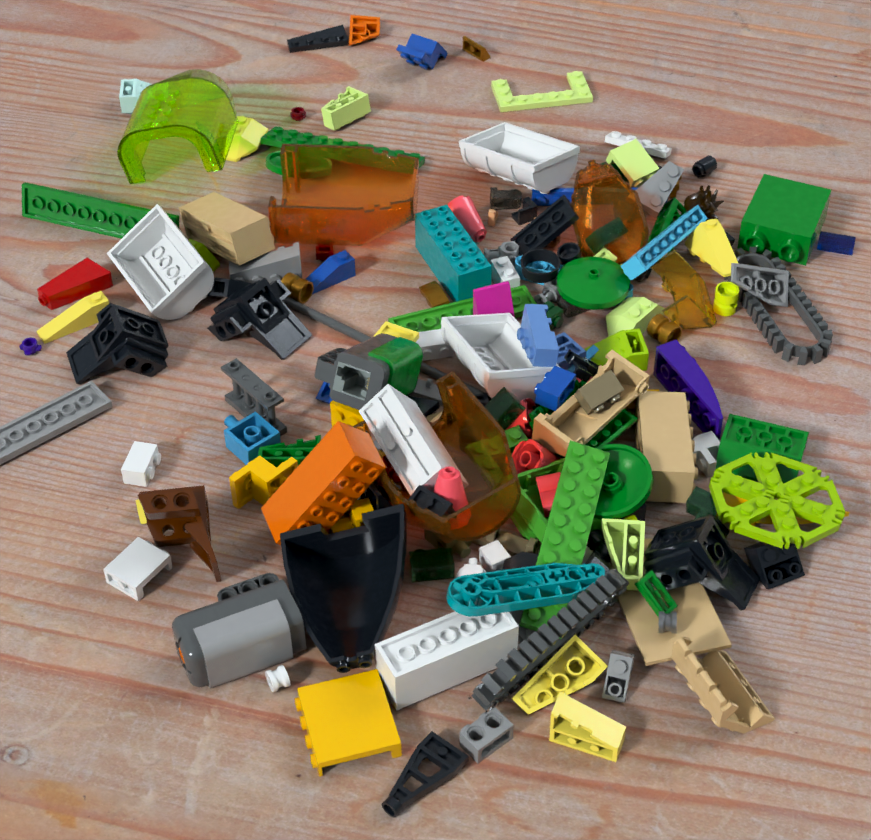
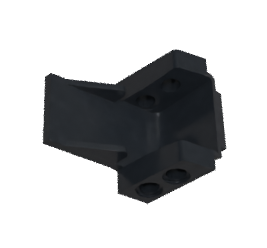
M265 277L238 289L213 309L215 314L210 318L213 324L207 327L218 340L224 341L243 333L251 326L253 330L250 331V335L272 350L281 360L285 359L312 336L311 332L282 301L291 292L279 279L269 283Z
M109 303L96 314L99 324L95 329L66 352L76 384L81 385L87 379L114 367L153 377L168 367L165 360L168 357L167 348L169 345L159 320Z
M712 515L658 530L644 553L646 557L643 563L646 569L645 574L652 570L666 590L699 582L701 585L733 602L740 611L746 609L760 581L756 573L728 543L726 538L730 532L729 529L716 516Z

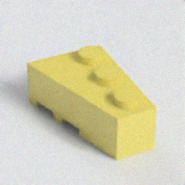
M560 692L551 712L549 741L617 762L625 740L626 726Z

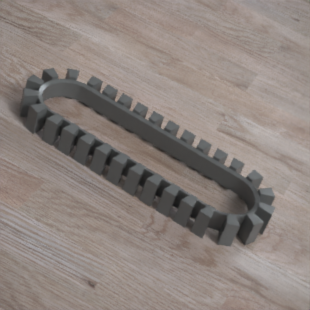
M750 247L749 254H745L742 248L735 250V256L739 264H755L766 268L786 270L785 265L781 264L779 257L771 259L772 252L767 249L763 255L756 254L757 247ZM790 272L788 300L817 339L818 343L813 346L804 347L790 343L760 300L755 295L739 287V302H742L743 308L747 309L748 315L752 316L754 324L757 323V328L759 331H762L763 337L767 338V343L772 346L775 354L783 351L782 359L789 362L792 356L799 357L797 365H805L807 357H810L814 364L821 362L822 356L827 358L832 343V330H827L828 324L825 320L822 321L823 317L820 313L817 314L818 310L815 306H812V302L810 299H807L804 291L801 292V287L799 284L796 285V280L793 277L791 278ZM731 276L724 277L725 280L731 282Z
M616 569L608 570L605 576L601 575L595 584L592 583L586 588V591L583 590L577 595L576 600H571L566 608L563 607L559 610L557 616L553 615L547 624L541 625L537 630L539 634L534 631L528 636L527 641L523 640L518 645V651L514 648L508 653V660L504 661L501 659L495 664L497 669L493 674L487 673L481 679L483 683L475 687L471 696L486 712L496 707L499 702L502 703L508 698L509 694L507 692L513 694L518 689L517 684L522 686L527 682V675L530 678L534 676L538 671L537 667L541 669L574 635L577 637L581 636L585 628L588 630L594 624V618L599 620L605 615L603 610L608 605L612 607L618 601L615 597L621 596L626 591L629 582Z

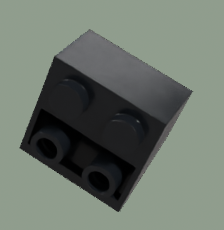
M758 542L744 548L750 568L768 590L805 576L796 545L790 543L789 549H786L784 545L783 549L764 542Z

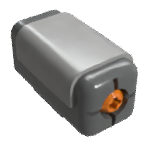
M266 573L225 587L217 594L218 602L179 615L172 622L177 654L190 683L195 687H205L208 685L211 689L293 658V654L306 650L304 623L299 608L283 579L279 580L277 575L273 573Z

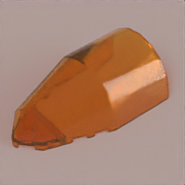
M595 160L588 161V165L584 169H580L576 174L574 192L571 196V205L579 217L573 224L576 240L583 257H593L605 247L618 258L616 263L620 265L648 243L649 229L638 192L633 190L629 183L622 179L621 175L611 164L605 163L602 165L596 163Z

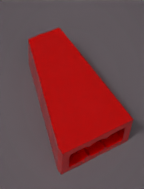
M87 257L37 289L38 300L41 305L51 310L62 307L93 293L111 288L113 286L111 272Z

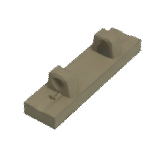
M478 522L472 532V543L485 546L495 541L496 537V540L501 543L511 557L520 552L539 554L541 544H538V539L530 537V540L510 534L500 530V526L494 523L488 526Z

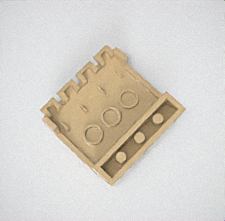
M681 636L677 641L673 642L671 657L676 663L675 668L686 677L688 687L697 693L700 698V704L711 713V720L716 726L745 734L775 720L726 651L717 650L709 652L703 659H700L691 653V649L688 647L692 642L690 638Z

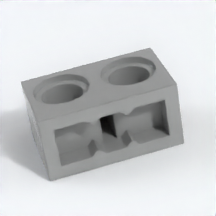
M494 707L489 712L482 713L472 724H467L462 728L460 732V747L479 764L513 739L514 725Z

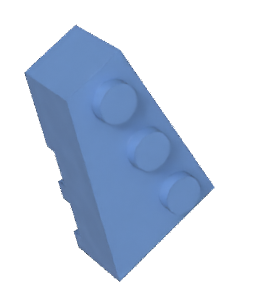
M525 304L521 327L517 330V339L520 340L522 349L525 350L527 358L533 367L556 366L559 353L555 332L550 331L549 324L551 325L552 321L551 318L546 316L548 306L545 304Z

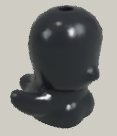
M602 530L590 531L588 545L586 546L593 551L596 549L611 562Z

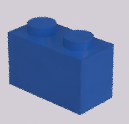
M554 366L550 372L545 374L543 381L536 385L534 394H536L535 403L556 411L574 390L576 374Z

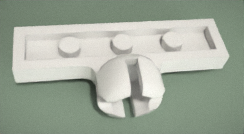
M612 131L605 136L604 142L621 146L636 139V137L632 135L624 136L620 132ZM637 139L650 155L664 159L671 155L672 149L668 148L665 144H653L650 140Z

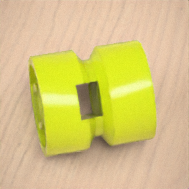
M732 282L717 284L713 303V310L716 314L726 317L735 314L739 297V287Z

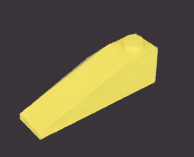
M709 219L701 222L685 241V246L691 255L700 257L701 262L710 264L711 269L721 276H731V263H738L718 219Z
M102 291L86 296L37 330V334L43 343L46 344L99 323L96 314L109 304V300Z
M574 635L514 695L512 700L527 715H530L555 702L560 692L569 695L593 683L608 666L579 637Z

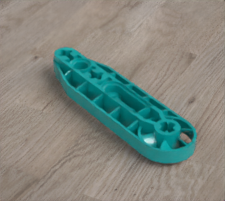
M550 563L464 575L450 582L446 598L447 603L454 611L465 616H483L569 603L573 599L576 600L577 595L583 590L586 591V588L592 583L595 584L601 575L605 576V569L596 563L583 565Z

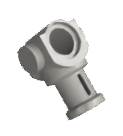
M515 241L503 242L498 249L484 248V256L488 262H491L492 259L508 256L512 265L515 266V259L519 256V246Z
M557 277L550 282L544 283L543 292L534 297L537 304H543L547 301L561 302L563 300L557 290Z

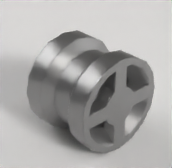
M659 611V633L670 631L672 634H677V611H672L671 613Z

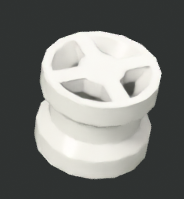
M283 665L278 666L274 671H265L266 680L273 693L278 691L280 687H289L291 685L288 673Z

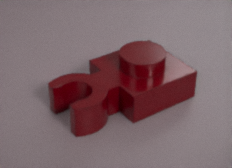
M321 240L317 242L316 260L326 261L330 256L334 255L333 245H331L330 240H327V243H321Z

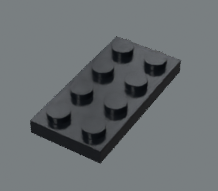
M563 195L510 240L518 244L519 256H522L530 250L546 247L573 225L579 217L568 198Z

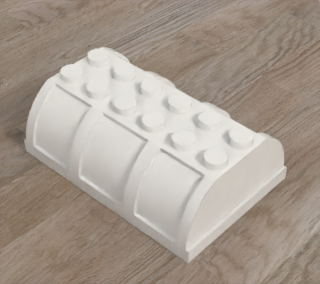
M506 122L459 141L462 159L469 167L478 169L480 172L489 173L491 176L500 177L506 181H512L516 185H523L528 189L537 190L542 194H548L552 189L561 188V185L569 181L577 165L578 153H580V146Z
M158 204L107 253L149 311L161 319L174 320L184 317L193 311L195 306L205 299L212 290L214 275L211 267Z
M511 313L442 317L441 334L445 344L456 353L460 362L471 370L473 377L482 387L486 388L488 395L495 403L506 407L526 398H531L535 402L536 394H534L536 385L543 381L545 374L550 372L553 367L532 366L525 350L522 349L520 340L517 339V330L521 327V324Z

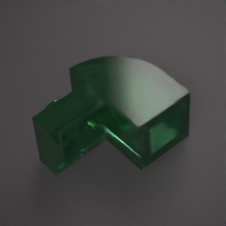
M696 486L686 501V512L695 516V519L708 515L718 518L711 493Z

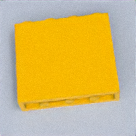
M378 669L297 688L298 697L294 698L297 712H302L303 716L299 717L302 730H307L308 735H305L307 749L312 748L313 754H310L312 768H317L319 777L323 776V767L387 751L391 752L392 758L402 756L401 741Z

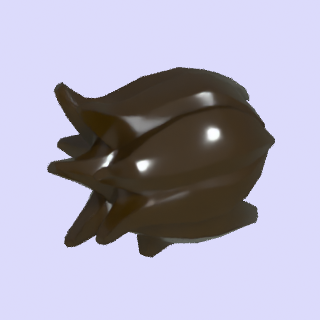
M702 185L700 186V191L687 196L684 201V208L687 212L698 205L708 218L707 220L718 219L714 212L718 211V206L724 201H716L718 190H715L711 195L710 185L707 186L705 191Z

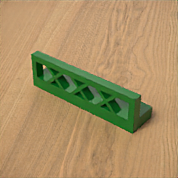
M675 197L663 205L646 244L674 222L673 218L676 221L686 213L684 206Z

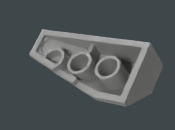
M731 263L732 283L772 306L788 307L789 271Z

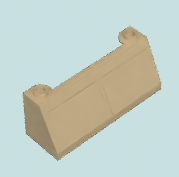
M611 350L605 356L608 359L607 363L604 366L600 365L597 374L586 384L612 370L624 388V391L620 394L621 398L613 404L609 401L600 412L596 414L591 412L587 415L576 397L572 395L551 415L540 413L534 418L532 439L539 442L549 451L565 456L570 440L585 445L636 397L644 394L649 388L648 381L650 375Z

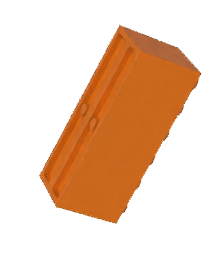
M337 421L262 506L261 510L276 544L281 545L280 533L316 524H321L326 532H328L383 472L386 466L369 433Z

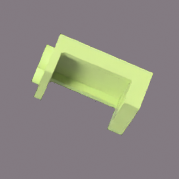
M637 139L611 150L606 158V162L609 165L615 163L628 179L629 185L627 188L640 187L660 169Z

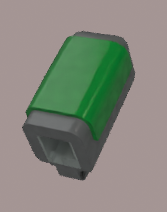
M381 333L349 349L336 348L319 356L314 377L330 384L329 396L333 401L360 410L387 384L406 396L414 392L423 359V352L421 347L414 341Z

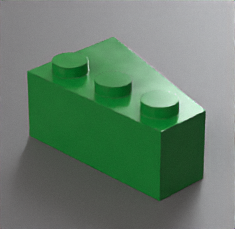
M321 435L315 436L314 440L304 442L303 439L296 440L297 443L285 445L283 442L259 447L258 456L263 457L275 467L293 457L297 460L299 466L321 441Z

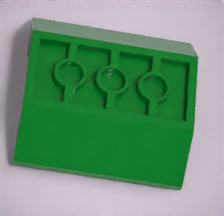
M729 414L717 453L716 469L752 453L754 458L755 452L762 458H764L765 452H768L769 455L774 453L801 462L809 432ZM749 464L732 471L734 475L758 482L754 469ZM783 464L776 465L783 484L798 477L799 470L788 468Z

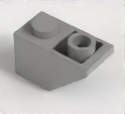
M616 650L610 653L602 698L625 703L635 659L634 654Z

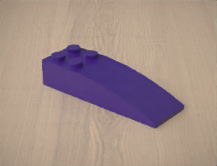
M677 340L656 346L653 375L668 392H684L686 394V401H690L689 414H691L692 421L703 433L713 431L720 441L723 422L721 408L708 378L696 360L690 356L685 347Z

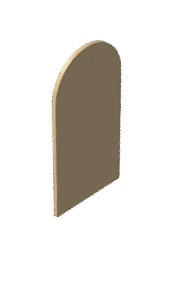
M650 538L644 539V553L652 541ZM643 565V575H644L645 572H646V569L644 568V565ZM699 582L667 590L678 605L673 610L677 611V634H672L670 631L659 633V618L640 591L626 590L621 596L617 597L646 666L673 660L671 657L673 642L677 641L681 636L691 639L692 642L688 647L694 655L731 648L732 646L703 585Z

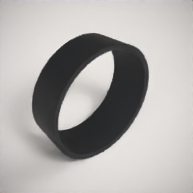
M530 250L521 258L523 276L529 281L546 283L552 281L558 275L560 258L550 250ZM534 261H545L552 264L556 269L548 273H534L525 267Z

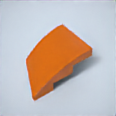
M350 15L349 46L379 36L380 17Z

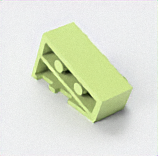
M350 86L346 88L345 93H339L335 101L331 100L321 108L324 126L332 130H338L342 126L350 124L371 112L368 94Z
M602 518V533L613 569H616L629 582L626 590L639 591L634 584L643 577L645 521Z

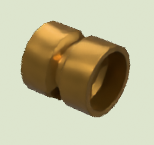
M291 272L282 278L281 282L291 292L287 297L302 304L310 299L314 289L312 282L300 278Z
M657 314L649 322L647 334L659 340L660 343L665 344L673 340L679 341L682 335V327L672 321L669 322L670 319L664 315Z

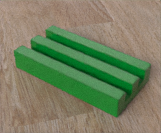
M652 570L634 584L658 618L659 611L671 613L678 606Z

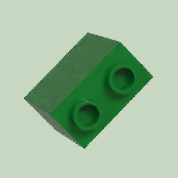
M764 174L741 221L737 249L742 248L745 251H749L750 247H757L756 253L761 255L767 249L772 252L771 257L773 258L779 257L781 260L806 266L826 219L832 190Z

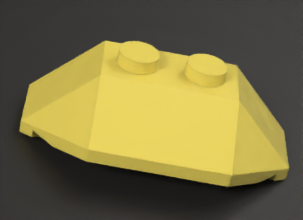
M237 116L225 134L221 159L238 162L242 157L253 153L261 145V137L269 132L268 128L253 118Z

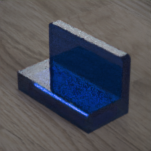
M821 231L817 250L852 256L856 237Z

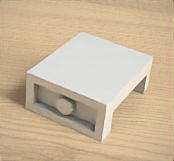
M137 537L104 568L106 582L139 602L144 597L143 587L163 568L169 571L173 568L171 555L166 550L157 548L150 541Z

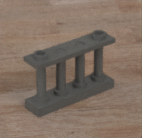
M237 358L221 366V370L232 379L233 391L225 395V401L244 418L257 412L280 432V436L287 433V426L276 418L275 406L284 402V398Z

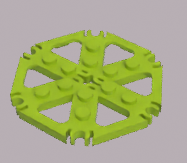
M755 452L754 458L752 453L734 460L717 468L709 483V489L719 520L723 518V524L731 522L729 529L734 530L735 533L783 549V545L786 549H789L790 543L795 544L797 549H800L801 544L805 548L839 531L845 516V509L833 480L829 481V476L820 477L822 470H817V467L774 453L769 455L768 452H765L764 458H762ZM749 464L754 469L758 482L734 475L732 471ZM783 464L788 468L801 470L804 474L783 484L776 465ZM820 490H827L832 505H824L805 497ZM722 492L748 501L735 507L728 506ZM770 515L776 532H770L751 524ZM795 516L822 526L809 532L802 531Z

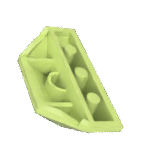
M628 297L606 315L608 337L621 330L640 328L641 333L647 330L651 319L657 314L665 315L667 309L645 297Z

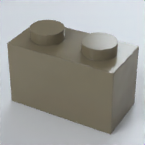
M609 370L578 389L574 396L587 415L591 412L596 414L605 408L604 405L609 401L611 404L618 401L624 388L612 370Z

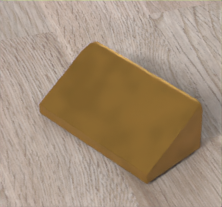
M463 36L464 51L483 62L491 58L483 46Z

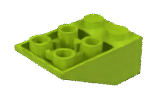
M640 328L621 330L594 344L599 350L591 361L598 365L604 366L608 361L605 358L606 354L613 350L641 370L646 371L648 368L649 352Z

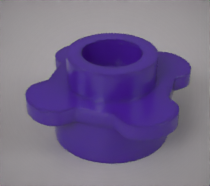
M32 337L24 339L19 346L25 355L34 354L42 349L41 345H38L37 340Z

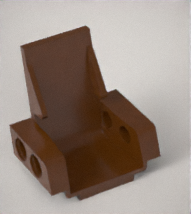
M205 486L140 492L138 498L143 507L147 526L156 546L166 547L190 544L189 546L194 553L213 572L216 582H221L218 563L211 546L209 504ZM167 530L174 531L170 536L164 535Z

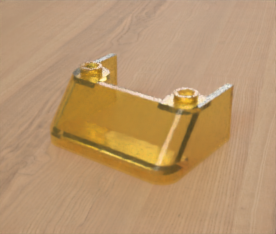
M675 250L651 266L662 278L663 283L661 285L665 292H670L673 296L674 303L662 310L672 322L682 327V330L711 328L717 324L703 278Z

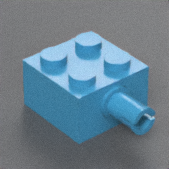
M257 412L250 414L240 421L235 416L229 415L224 421L228 427L224 430L226 447L246 465L258 457L259 447L281 443L280 432Z

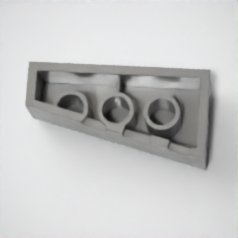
M299 242L293 243V246L286 248L285 246L278 247V250L267 252L240 266L229 261L230 279L254 283L265 277L271 283L277 279L281 281L290 272L302 278Z

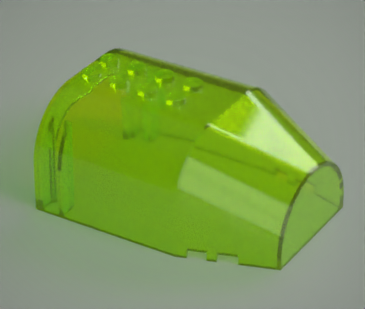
M192 69L149 85L140 93L117 151L119 162L130 184L146 182L144 177L146 172L143 168L142 160L150 140L168 137H181L190 141L198 150L207 172L223 170L239 121L232 93L220 77L209 71Z

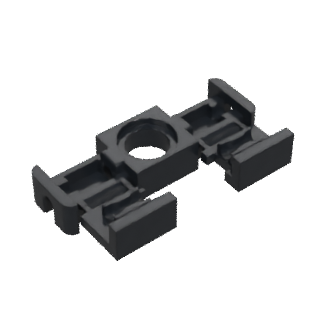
M570 349L564 356L569 365L573 362L575 366L573 373L576 374V377L586 383L591 376L594 377L597 374L600 365L577 355Z

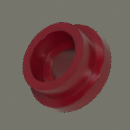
M295 107L292 109L290 117L295 121H301L306 117V112L302 107Z

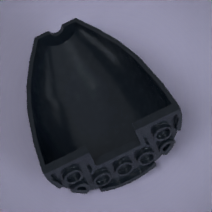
M404 504L362 513L364 526L328 534L321 524H316L280 533L283 563L289 590L299 608L304 627L328 663L336 667L340 673H346L355 668H368L372 666V660L375 656V644L383 641L395 614L404 580L407 548V516Z

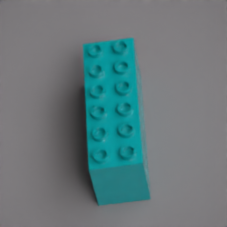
M448 205L415 213L416 248L453 302L473 298V289L491 285V264Z

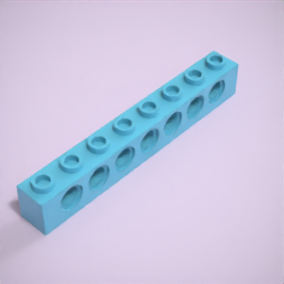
M696 205L624 262L621 268L630 280H633L645 272L694 231L701 222L707 220L708 218L701 208Z

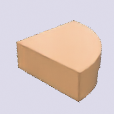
M489 209L488 226H494L498 218V212L494 209Z

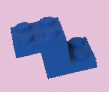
M411 33L406 47L398 45L396 49L401 54L400 56L406 59L408 64H418L419 67L425 70L427 68L434 69L438 58H446L448 54L437 41Z

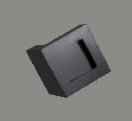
M530 197L523 198V208L512 213L511 217L518 225L531 222L537 217L538 206Z

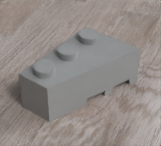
M669 161L629 195L627 200L636 203L639 209L656 218L684 169Z

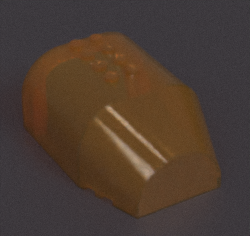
M282 144L280 152L283 180L281 205H276V198L270 196L268 205L270 230L275 239L274 243L293 244L299 242V244L363 246L415 221L418 205L419 158L402 154L394 157L388 155V151L383 150L382 153L374 152L373 147Z
M452 371L436 380L443 403V412L432 428L469 484L464 489L468 505L442 518L427 508H420L414 500L411 499L409 501L410 494L402 481L394 482L392 478L388 477L385 469L375 481L394 506L404 504L408 524L459 541H473L490 535L506 523L518 506L521 486L505 430L456 373ZM365 420L353 426L369 433L371 437ZM376 447L381 458L385 456L383 450Z

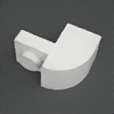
M709 431L693 438L695 441L693 453L696 454V465H698L699 470L703 471L707 478L714 475L717 463L715 459L717 458L720 441L713 431Z

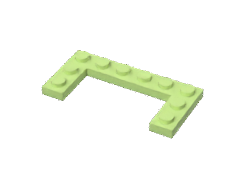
M582 71L567 73V80L571 90L552 91L541 94L513 96L507 79L491 81V87L500 112L593 102V95Z

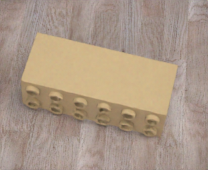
M212 192L179 207L188 239L203 243L208 250L239 266L275 249V239L271 233L270 220L267 216L216 192Z
M646 391L636 399L634 414L638 418L637 422L634 423L636 449L647 458L653 472V488L646 501L690 503L691 495H695L694 480L698 479V467H694L696 466V454L693 453L695 441L691 440L693 437V427H690V401H686V394L684 392Z

